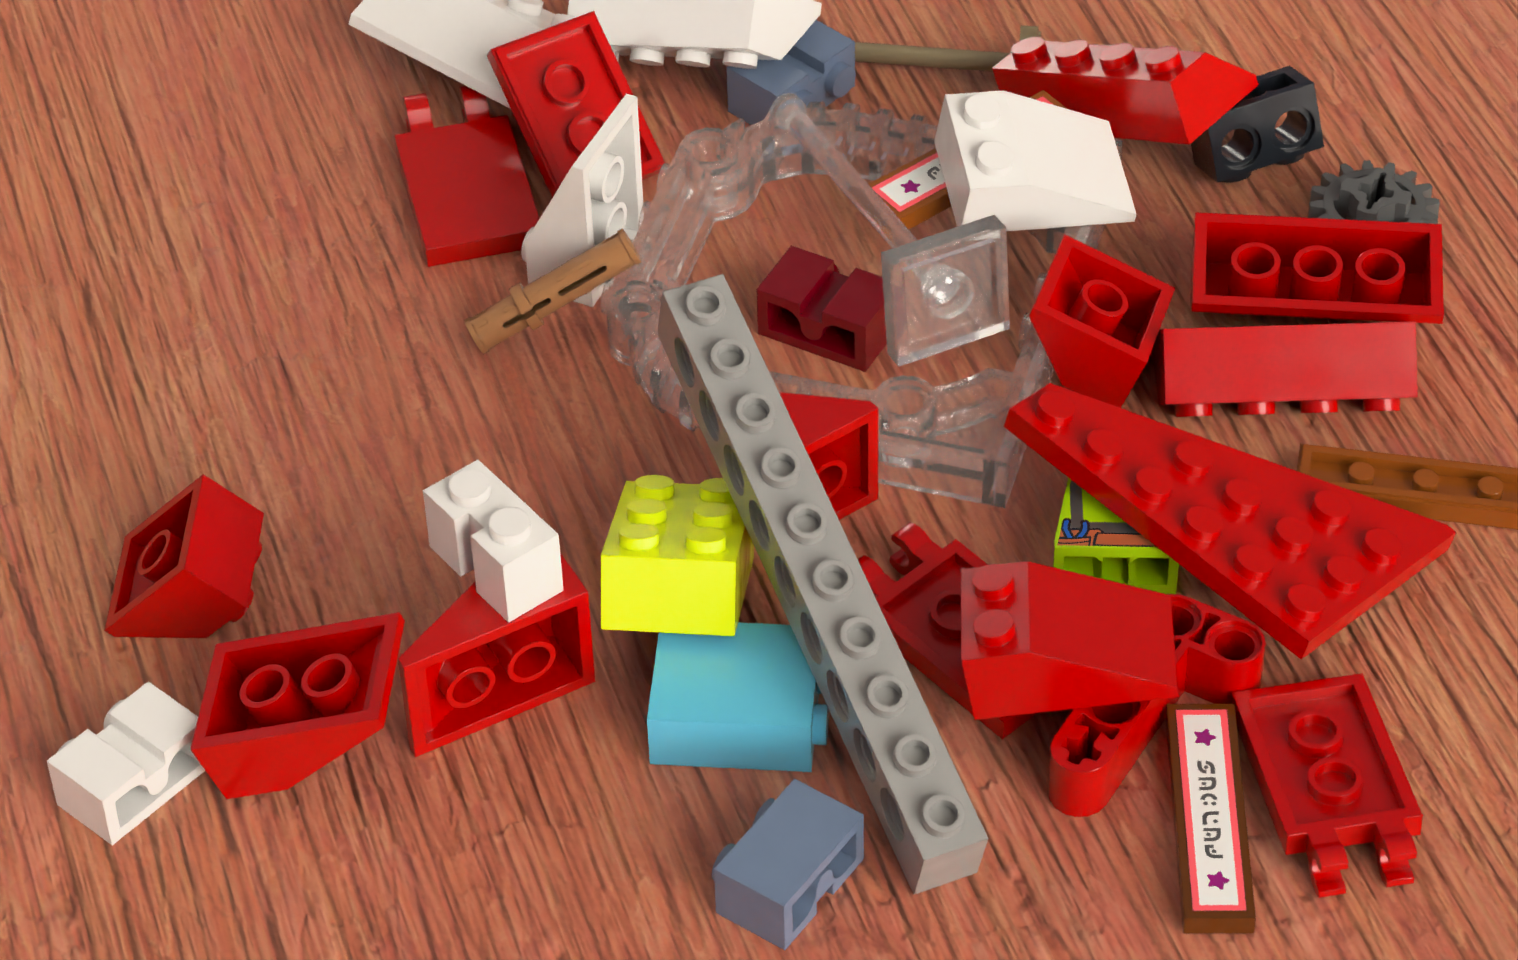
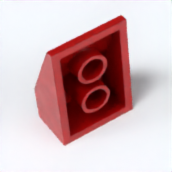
M561 553L563 591L508 623L477 593L476 582H474L398 658L409 746L415 758L595 682L589 593Z
M1029 561L989 564L983 567L961 569V661L974 720L1179 697L1171 595Z
M400 612L215 645L190 750L226 799L288 790L384 728L405 623Z

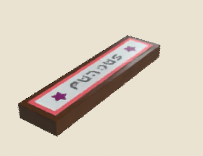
M1167 704L1165 720L1183 934L1254 933L1256 914L1235 704Z

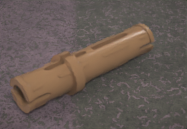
M621 228L616 234L580 255L571 258L563 265L525 287L519 282L509 288L511 295L471 318L468 317L464 320L465 325L480 351L485 354L489 352V349L529 326L533 331L543 326L544 317L582 295L589 293L594 288L630 267L642 263L641 258L624 229Z

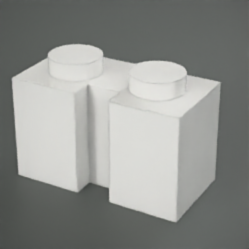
M479 460L472 462L423 490L430 548L460 577L474 569L477 593L508 623L563 591L559 534Z
M148 681L129 697L118 701L111 707L104 719V729L96 735L89 729H86L76 738L64 743L57 753L47 760L57 805L109 844L114 845L205 771L190 750L198 716Z

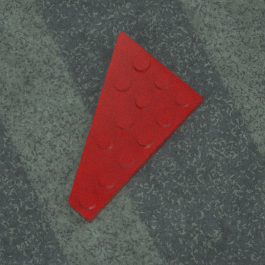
M1052 383L1047 384L1009 408L1003 426L1301 660L1448 551L1456 535V531L1447 524Z

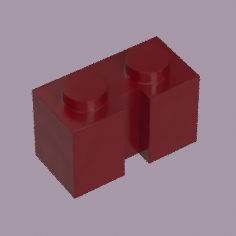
M792 245L756 289L759 335L864 372L868 370L899 328V282L855 268L850 276L840 274L837 266L834 264V260Z

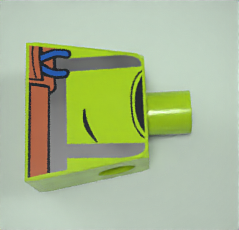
M1068 478L1054 540L1053 567L1159 593L1176 594L1179 564Z

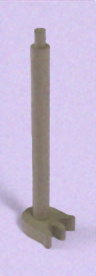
M1021 25L1019 41L1030 37H1041V31H1039L1038 26ZM855 42V62L993 72L992 68L1010 54Z

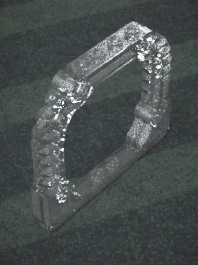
M811 101L805 111L788 113L786 105L771 108L764 120L746 128L744 118L741 117L723 130L719 128H702L687 134L681 141L671 163H664L658 175L656 195L653 201L644 202L639 216L638 232L634 240L630 239L642 263L630 267L618 274L615 279L611 278L605 282L601 296V312L606 314L608 348L611 356L619 363L631 366L637 385L640 384L649 395L651 403L661 413L667 411L680 420L682 427L692 432L697 427L700 428L658 337L657 331L662 292L687 284L714 223L734 218L748 210L756 200L762 184L802 174L846 175L876 180L936 148L934 140L938 126L928 124L927 116L913 114L910 121L894 118V112L891 109L879 108L876 115L860 112V105L847 102L842 110L826 109L824 101ZM1114 139L1121 160L1122 140ZM1106 224L1033 229L1028 231L1038 240L1046 252L1055 254L1064 234L1097 250ZM1040 273L1038 276L1034 291L1033 305L1042 286V283L1045 279L1046 273ZM1025 313L1018 340V347L1021 349L1013 372L987 368L970 377L935 387L924 379L901 375L887 379L876 390L769 372L779 392L871 401L878 407V483L1005 508L1027 448L1025 443L1003 427L1009 408L1049 384L1054 368L1029 318L1030 313Z

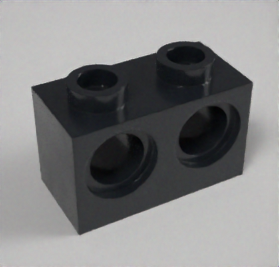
M1290 65L1256 76L1259 85L1191 143L1194 164L1217 183H1232L1248 178L1254 170L1272 164H1292L1300 161L1305 156V153L1323 148L1324 142L1314 82ZM1287 112L1285 121L1275 128L1277 120ZM1234 130L1231 140L1224 146H1221L1224 137Z

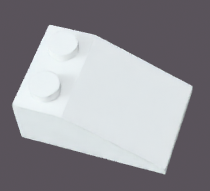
M1004 90L945 94L934 142L959 235L1135 221L1136 210L1109 121Z
M626 94L573 164L535 227H531L526 233L522 244L521 256L523 261L526 262L528 284L616 234L621 228L624 229L634 247L637 246L645 235L637 96ZM613 278L594 288L589 293L575 299L574 302L593 307Z

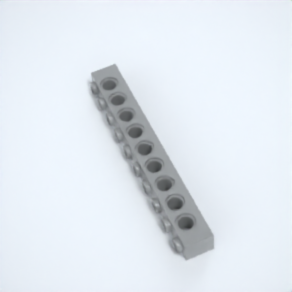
M724 274L662 292L657 331L658 337L913 895L977 873L989 838Z

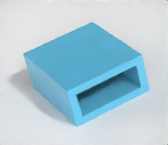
M738 622L735 636L659 632L647 715L650 764L812 772L814 745H827L829 709L827 704H818L819 694L822 693L791 625Z

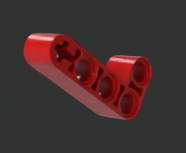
M1169 594L1171 595L1179 697L1073 709L1050 745L1048 794L1053 806L1063 814L1073 817H1088L1100 812L1112 798L1166 719L1167 704H1176L1184 691L1213 704H1231L1232 692L1261 688L1266 646L1265 637L1261 630L1247 620L1190 597Z

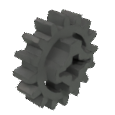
M1364 160L1362 170L1355 171L1345 163L1340 165L1339 177L1326 172L1322 174L1321 186H1312L1308 218L1438 224L1440 201L1439 199L1431 198L1433 186L1430 183L1415 185L1417 173L1413 170L1403 175H1398L1395 173L1394 163L1389 162L1384 168L1374 169L1370 160Z

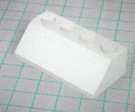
M363 0L351 13L348 25L510 108L487 58L490 49L576 17L566 14H553L542 8V0Z
M569 0L567 15L578 17L594 11L617 61L619 60V55L630 56V61L634 63L662 66L664 65V57H676L675 62L682 65L710 67L711 58H723L722 64L755 69L757 68L758 60H782L820 16L822 3L814 0Z

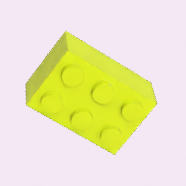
M646 475L637 478L635 481H626L601 553V629L735 636L753 564L754 544L723 478L707 479L700 484L674 483L673 479L663 475Z

